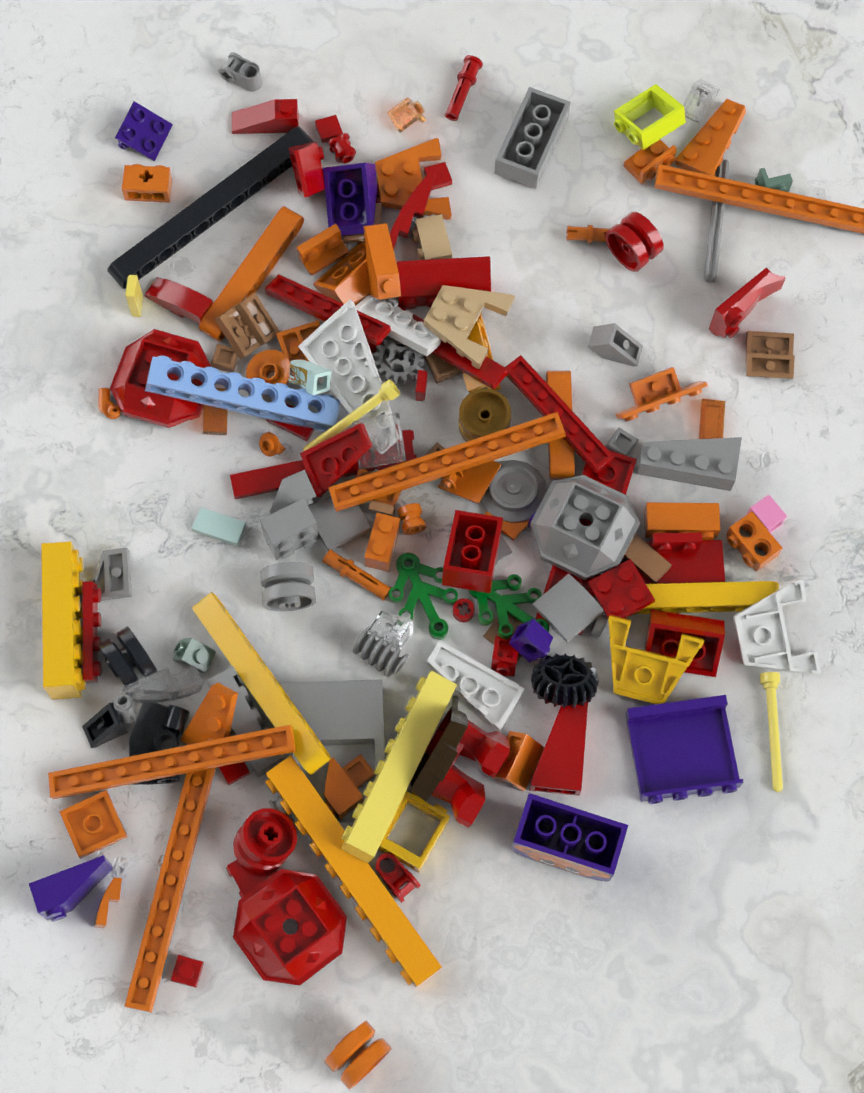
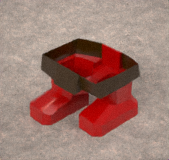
M451 706L427 746L411 780L410 790L424 801H427L430 796H434L450 803L456 821L469 828L486 800L485 788L482 783L458 769L454 763L458 756L462 755L476 761L482 772L494 778L510 752L508 737L499 731L485 732L469 721L465 713Z

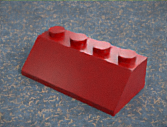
M490 256L397 261L401 296L398 297V305L406 309H413L417 306L431 308L442 285L491 292Z

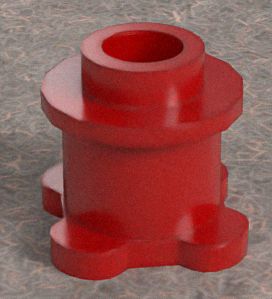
M348 133L331 138L328 141L331 146L329 150L331 153H335V160L338 163L347 164L356 155L355 148L351 147V143L348 140L350 138Z

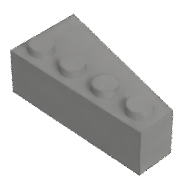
M234 666L206 680L209 689L212 685L220 683L238 693L231 726L234 735L267 729L263 725L264 722L258 710L252 705L246 688L240 684ZM281 754L244 763L249 772L255 771L259 778L281 763L283 756Z

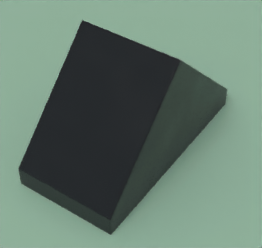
M113 702L107 704L82 726L91 748H96L128 733L119 712L114 708Z

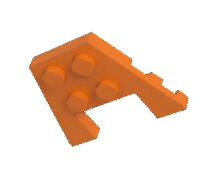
M434 138L375 162L379 198L382 207L402 209L410 195L422 181L419 162L441 160L439 138ZM449 197L428 199L424 215L442 214L443 219H451L452 213Z

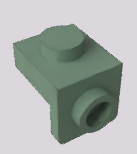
M760 168L755 178V185L785 192L790 191L793 182L791 174L768 178L765 168Z
M184 638L175 646L173 661L177 663L182 662L204 674L207 672L216 651L193 638Z

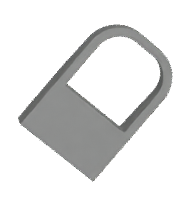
M382 679L282 683V688L323 746L374 744L375 766H377L380 759L385 760ZM293 752L283 754V760L288 758L290 755L294 759ZM292 813L289 814L294 823H296L297 819ZM354 821L339 823L345 830L348 825L352 827Z

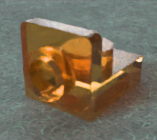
M409 97L387 112L395 128L400 133L417 120H420L422 123L426 121L423 115L425 110L419 101L414 102Z

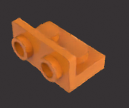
M658 140L648 148L640 149L624 161L623 167L640 184H643L645 181L656 177L659 164L670 166L675 161L677 148L674 145L669 148L662 140Z
M335 223L299 245L297 252L300 261L309 274L314 275L347 255L349 249L342 241L341 230Z

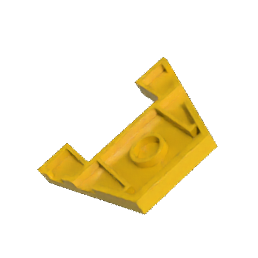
M609 615L614 694L652 704L665 703L680 677L702 647L704 639L682 634L676 658L626 646L625 643L631 620Z

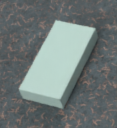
M200 507L192 531L238 546L246 527V522Z

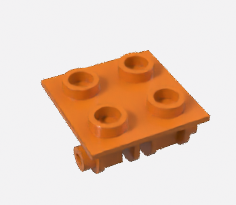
M490 461L441 478L438 488L479 504L501 464Z

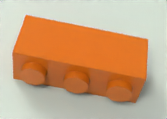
M647 502L644 509L645 538H651L653 533L702 532V540H713L717 538L720 532L719 503Z

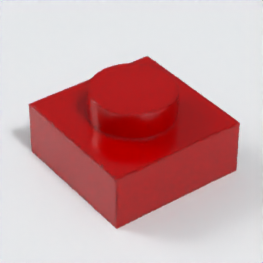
M178 955L171 981L197 988L204 962Z

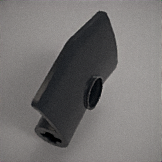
M145 698L129 738V757L165 750L161 748V743L167 739L173 740V745L170 748L180 747L179 742L190 712L179 706L169 705L167 707ZM180 775L134 783L132 785L176 783L180 781Z

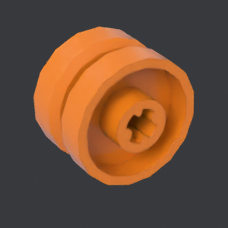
M367 1020L355 1030L349 1032L324 1060V1063L332 1072L339 1071L347 1063L349 1064L340 1079L349 1090L371 1072L392 1049L383 1038L377 1039L369 1047L367 1046L376 1031Z

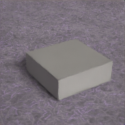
M618 427L606 444V448L610 451L629 456L639 439Z

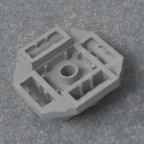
M585 475L552 481L530 526L541 560L583 580H587L620 565L640 522L627 495ZM587 519L591 522V525L583 526L579 521Z

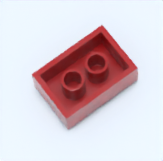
M455 510L443 565V586L485 593L491 592L502 535L503 517Z

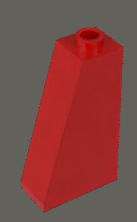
M585 702L584 706L576 705L575 708L571 706H566L565 709L563 706L560 707L532 777L529 791L580 795L588 702Z

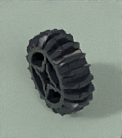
M555 653L554 657L546 655L545 659H539L538 664L534 665L531 675L533 693L537 694L538 699H544L545 704L553 703L554 707L557 705L563 706L564 709L566 706L575 708L576 705L584 706L585 702H591L592 697H595L599 683L596 668L592 667V663L585 662L584 658H576L575 654L567 656L566 653L564 655Z

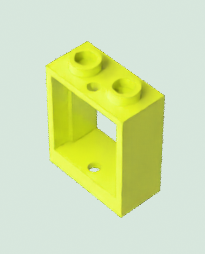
M657 84L614 110V126L616 130L626 135L632 144L638 145L642 150L686 123L684 106ZM653 108L664 115V117L644 130H641L632 123Z

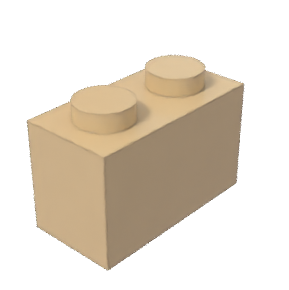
M442 214L415 219V228L412 229L414 243L418 242L419 249H417L418 260L452 258V251Z

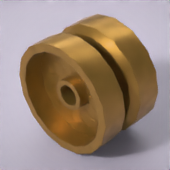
M489 388L477 389L470 392L462 400L459 408L458 423L459 432L466 442L510 428L511 406L507 398L500 392Z

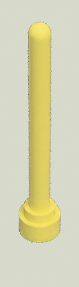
M388 379L381 385L379 393L307 444L303 451L339 434L384 400L388 401L397 398L400 392L396 385Z
M765 672L760 674V684L766 690L772 784L773 790L780 792L783 789L776 697V689H778V684H780V673Z

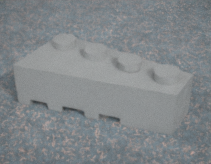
M742 437L644 442L640 452L637 474L731 491L736 480Z

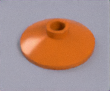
M278 350L261 351L248 363L246 378H261L266 383H282L287 385L289 382L290 360L284 353ZM271 372L275 373L272 377L268 378Z

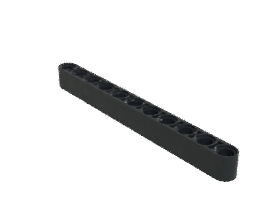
M301 127L293 128L109 265L107 272L123 289H126L129 275H137L138 280H140L291 168L292 162L289 147L314 141Z

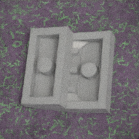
M329 496L308 506L317 522L319 537L327 551L371 531L359 505L336 512L332 498Z
M570 574L566 575L532 604L534 610L550 623L551 628L567 643L604 613L599 603Z

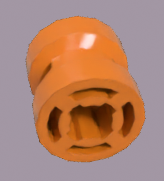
M419 503L407 504L397 510L399 518L403 520V534L413 535L426 529L425 520L420 516L422 509Z

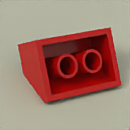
M651 609L644 650L676 658L682 634L704 639L702 647L684 672L716 677L725 638L724 620Z

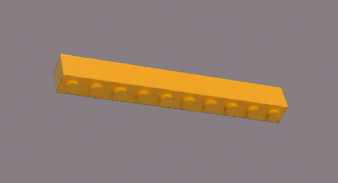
M290 755L266 772L268 780L265 781V784L272 794L277 792L282 798L280 805L287 815L292 813L297 819V822L294 824L301 835L307 834L312 840L309 846L317 857L320 855L324 857L327 862L324 867L332 878L337 876L341 881L342 885L339 888L347 899L352 897L358 905L354 909L362 921L367 919L370 922L372 928L369 930L376 941L380 942L382 940L388 949L385 950V953L393 964L399 963L403 969L400 974L408 985L413 983L417 987L440 970L442 966L370 865L341 849L344 843L341 837L345 830L293 757Z

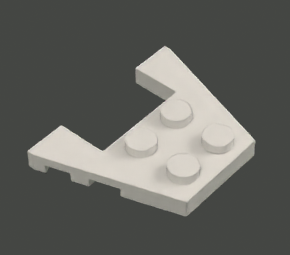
M803 579L795 580L733 616L743 665L821 674L817 651L791 656L782 606L807 601Z

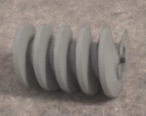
M367 627L355 641L352 652L354 654L361 652L360 658L362 660L369 658L368 664L371 666L377 663L376 670L380 672L385 669L384 676L387 678L391 675H396L407 661L409 655L405 654L400 658V648L392 652L393 643L390 642L384 646L385 637L382 636L376 640L377 632L374 631L369 635L367 634L369 627Z

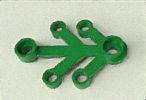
M413 553L401 554L396 561L399 576L395 586L389 590V599L394 603H398L403 599V588L409 577L413 587L405 607L399 611L400 622L403 624L412 622L413 611L419 599L430 621V636L433 639L441 640L448 634V624L445 620L439 618L429 595L444 600L446 604L453 605L458 600V593L453 588L444 590L421 581L419 574L431 577L435 582L441 584L442 579L437 578L436 574L438 572L443 573V567L434 569L421 564L419 558ZM411 561L413 565L411 567H406L404 565V562ZM394 591H398L401 595L398 598H394L391 594ZM452 593L455 595V598L449 600L446 598V595ZM407 612L411 615V617L409 619H403L401 615ZM436 624H441L443 626V629L441 631H436L434 629V626Z
M516 574L510 575L505 580L492 581L490 593L468 590L470 595L477 599L479 608L478 621L481 625L487 626L493 621V612L488 609L487 599L495 604L499 623L498 635L502 639H509L513 634V626L508 621L507 613L522 623L533 619L532 616L514 604H533L542 596L541 591L537 588H531L527 593L500 595L495 592L496 590L503 589L519 590L522 579ZM515 580L518 584L512 585L510 581ZM536 594L538 598L533 599L530 595ZM488 615L490 619L485 620L481 616ZM535 619L549 633V624L543 619ZM506 628L510 632L505 634L501 630Z

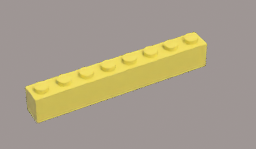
M430 671L426 677L421 676L415 687L418 690L416 697L411 696L405 707V710L408 711L405 719L401 717L394 731L398 732L395 740L392 738L389 740L384 750L387 756L384 761L380 759L373 772L377 775L374 782L369 781L363 792L366 799L363 805L358 803L352 815L355 821L352 827L349 825L346 827L341 837L344 840L341 847L342 850L366 863H369L374 858L457 684L433 671Z

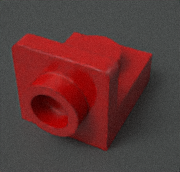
M495 636L491 669L504 677H514L518 651L509 644L511 638L502 639L499 636Z

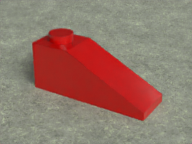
M274 99L232 112V134L288 133L293 128L299 126L297 99Z

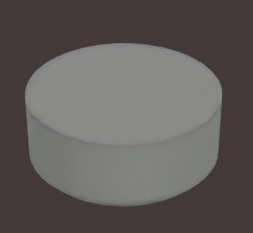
M601 614L594 620L589 635L595 638L601 636L608 619L606 615Z

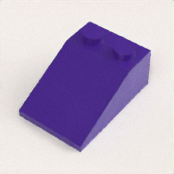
M357 163L323 168L328 227L336 223L341 230V236L363 234V226L374 225L377 197L375 164Z
M103 855L29 883L38 914L46 920L51 919L52 922L67 917L66 913L73 911L113 869L110 861Z

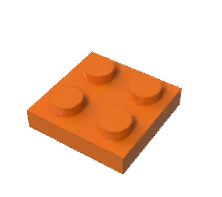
M107 790L59 811L80 859L127 838Z

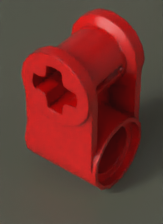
M385 853L376 860L375 871L400 903L405 901L404 897L414 888L421 886L412 873L394 855ZM384 860H389L394 865V869L389 873H385L380 869L379 865Z

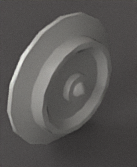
M517 460L499 462L501 467L480 502L486 511L493 516L503 517V521L511 523L526 521L540 506L547 492L546 481L536 468L526 462Z

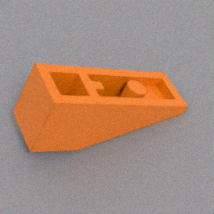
M387 223L363 226L370 296L378 300L400 297L399 272Z

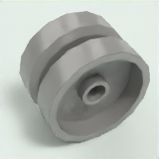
M281 562L266 566L260 571L261 586L265 588L261 592L264 608L273 611H295L308 608L316 603L315 587L311 586L314 582L313 566L303 562Z

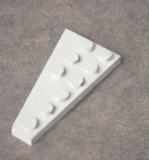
M349 300L298 347L311 363L331 370L330 389L347 411L351 413L379 393L382 382L354 301ZM384 400L356 421L357 424L362 423L365 425L371 442L381 454L387 452L401 439L388 401Z

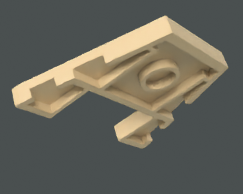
M442 285L424 319L423 326L444 343L448 342L457 349L456 352L460 356L467 357L472 361V365L475 368L480 369L488 353V348L467 338L483 308L507 316L515 296L512 294Z

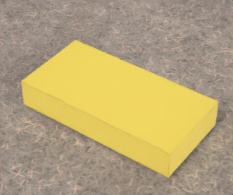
M129 275L125 297L132 317H141L143 293L137 275Z

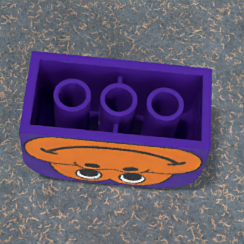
M529 793L511 849L528 859L586 878L608 882L614 876L629 825Z

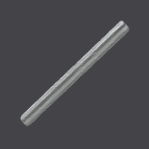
M723 160L720 167H717L715 171L716 177L728 179V160ZM712 201L704 271V280L706 282H715L718 272L725 204Z

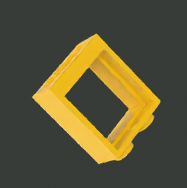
M406 791L378 849L384 853L394 855L399 862L419 873L450 821V816L447 814L448 811L436 803L434 806L430 805L414 792ZM408 804L440 822L420 857L388 839Z

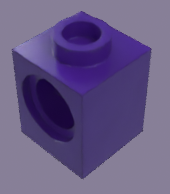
M533 618L517 626L509 644L530 663L538 658H544L550 652V644L554 637Z

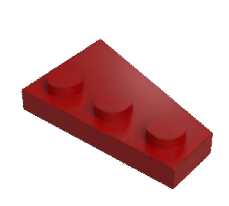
M359 423L300 453L316 497H322L329 490L328 487L333 486L372 447L364 424Z

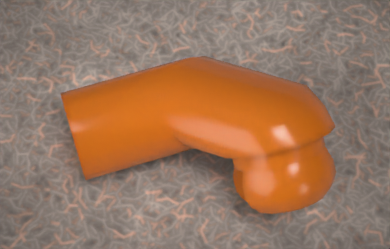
M99 388V411L109 419H117L120 416L121 409L110 401V389Z

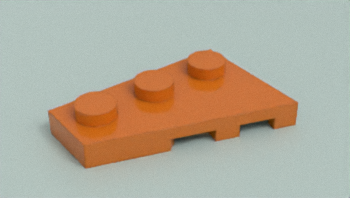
M220 683L212 685L180 741L190 745L229 737L238 693Z

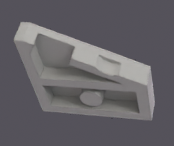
M127 547L103 551L100 557L99 566L94 571L91 579L97 585V588L101 589V601L132 596L130 550Z

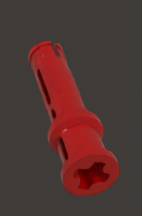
M467 55L464 58L462 71L457 75L458 84L445 112V117L449 120H458L470 87L476 84V75L483 66V62L476 56Z

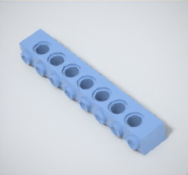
M166 356L152 357L145 391L296 426L314 428V430L322 432L327 431L336 424L340 400L334 399V396L329 394L311 395L306 392V389H291L282 383L270 384L261 378H244L241 374L235 372L227 374L219 372L214 367L201 368L188 361H182L181 363L171 361V358ZM174 373L179 379L176 381L171 380L167 374ZM199 379L203 385L195 386L191 380ZM221 384L225 387L226 391H218L214 385ZM238 390H246L249 396H241ZM261 396H270L272 402H265ZM285 401H292L295 404V407H288L285 404ZM308 406H315L318 409V413H312Z

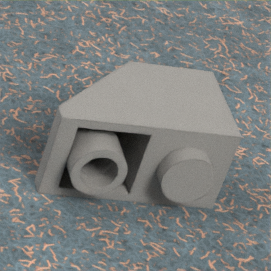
M305 470L282 479L270 509L271 514L303 498L307 505L314 503L312 498L316 497V494Z

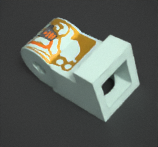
M292 360L290 362L288 380L290 383L301 385V387L306 389L307 393L315 395L330 390L331 370L306 360ZM319 377H324L322 384L318 381Z

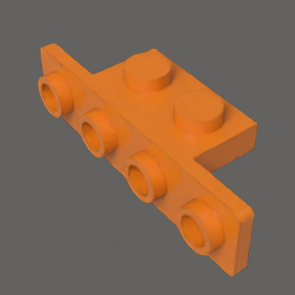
M674 367L667 368L628 383L636 406L618 412L615 415L616 418L624 419L625 422L638 418V413L645 410L646 413H651L659 410V405L667 402L668 405L681 401V396L688 394L691 397L702 393V388L708 386L707 381H698L681 388Z

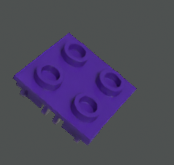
M133 101L115 139L118 140V146L121 149L126 150L127 147H130L155 161L173 124Z

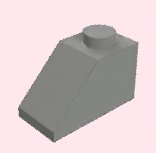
M612 323L593 327L588 348L603 359L635 367L638 366L643 345L617 324Z

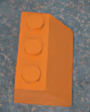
M359 242L347 255L342 257L313 283L314 287L321 294L342 304L352 300L355 306L364 297L370 295L365 242Z

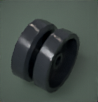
M126 626L117 632V639L123 648L119 649L115 642L109 638L100 643L98 647L105 656V662L110 670L129 691L139 684V679L133 670L135 667L145 678H149L158 671L136 636Z

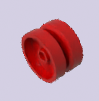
M630 212L621 220L620 224L614 225L605 234L607 245L614 257L625 268L633 272L641 270L649 262V259H654L664 249V243L656 227L649 219L638 212Z
M262 808L254 811L237 831L233 841L234 854L238 862L246 870L256 874H269L278 870L294 851L297 843V831L292 820L283 812L273 808Z

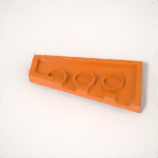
M726 99L676 157V166L685 170L715 176V171L717 167H720L726 149H729L733 134H736L746 113L745 106Z

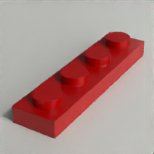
M93 581L82 582L83 681L98 683V676L102 674V665L98 661V652L101 651L98 645L102 643L101 637H98V627H101L102 622L101 613L98 612V603L101 602V589L97 588Z

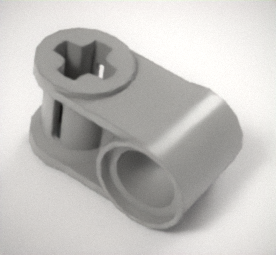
M231 52L226 64L218 69L219 75L224 80L234 83L247 91H257L262 86L259 66L237 53Z

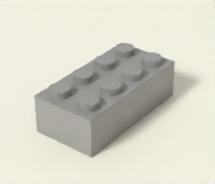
M529 87L497 155L494 174L536 189L568 120L571 102Z

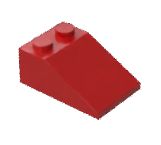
M316 142L289 147L298 193L305 198L324 190V174L321 160H324L322 146H318Z

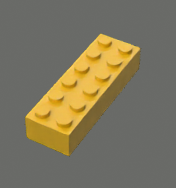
M71 541L41 543L43 688L52 700L82 698V690L86 689V682L83 681L81 666H83V651H81L83 627H81L80 618H83V604H80V595H83V580H80V572L84 570L83 558L79 557V550L74 548Z

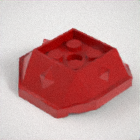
M153 329L125 347L110 386V391L123 415L166 428L200 417L204 404L145 391L153 356H166L171 358V361L180 363L188 361L201 368L211 367L199 341ZM174 373L167 374L171 380L176 381L179 379ZM199 379L191 380L195 386L203 385Z
M280 869L238 901L233 939L263 980L300 986L342 954L347 915L316 874ZM288 919H293L298 924L297 932L291 935L283 930V923Z

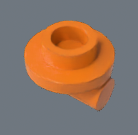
M270 431L260 437L259 447L266 456L280 455L285 451L286 448L279 442L277 436Z

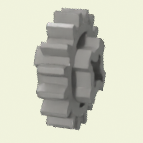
M391 338L390 342L384 339L383 346L378 345L376 347L378 353H374L375 365L379 369V376L385 375V382L388 379H393L394 384L397 385L398 380H402V383L406 385L407 379L415 381V374H418V370H421L420 367H424L423 354ZM387 353V354H388V358L386 359V362L384 363V362H383V359H384L385 354ZM414 357L415 361L411 367L410 361H412V358Z

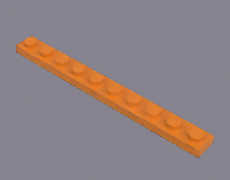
M661 164L657 168L655 189L864 234V208Z
M558 412L328 488L335 510L338 512L566 437Z
M285 725L48 773L50 798L58 799L296 752L293 726Z
M216 767L186 773L125 1002V1007L152 1013Z

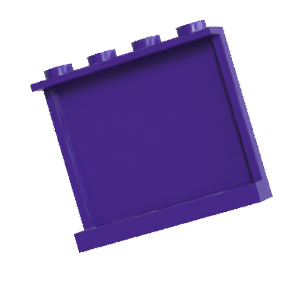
M726 695L627 709L625 717L641 802L648 801V804H657L663 802V798L673 797L674 801L687 799L688 795L697 794L698 797H706L712 795V791L722 790L723 794L738 791L737 788H740L744 782L743 779L739 778L726 713V706L728 705Z

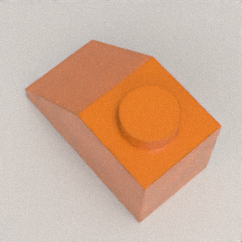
M333 757L329 760L324 798L325 804L333 815L336 814L339 819H342L354 810L358 803L362 804L364 797Z

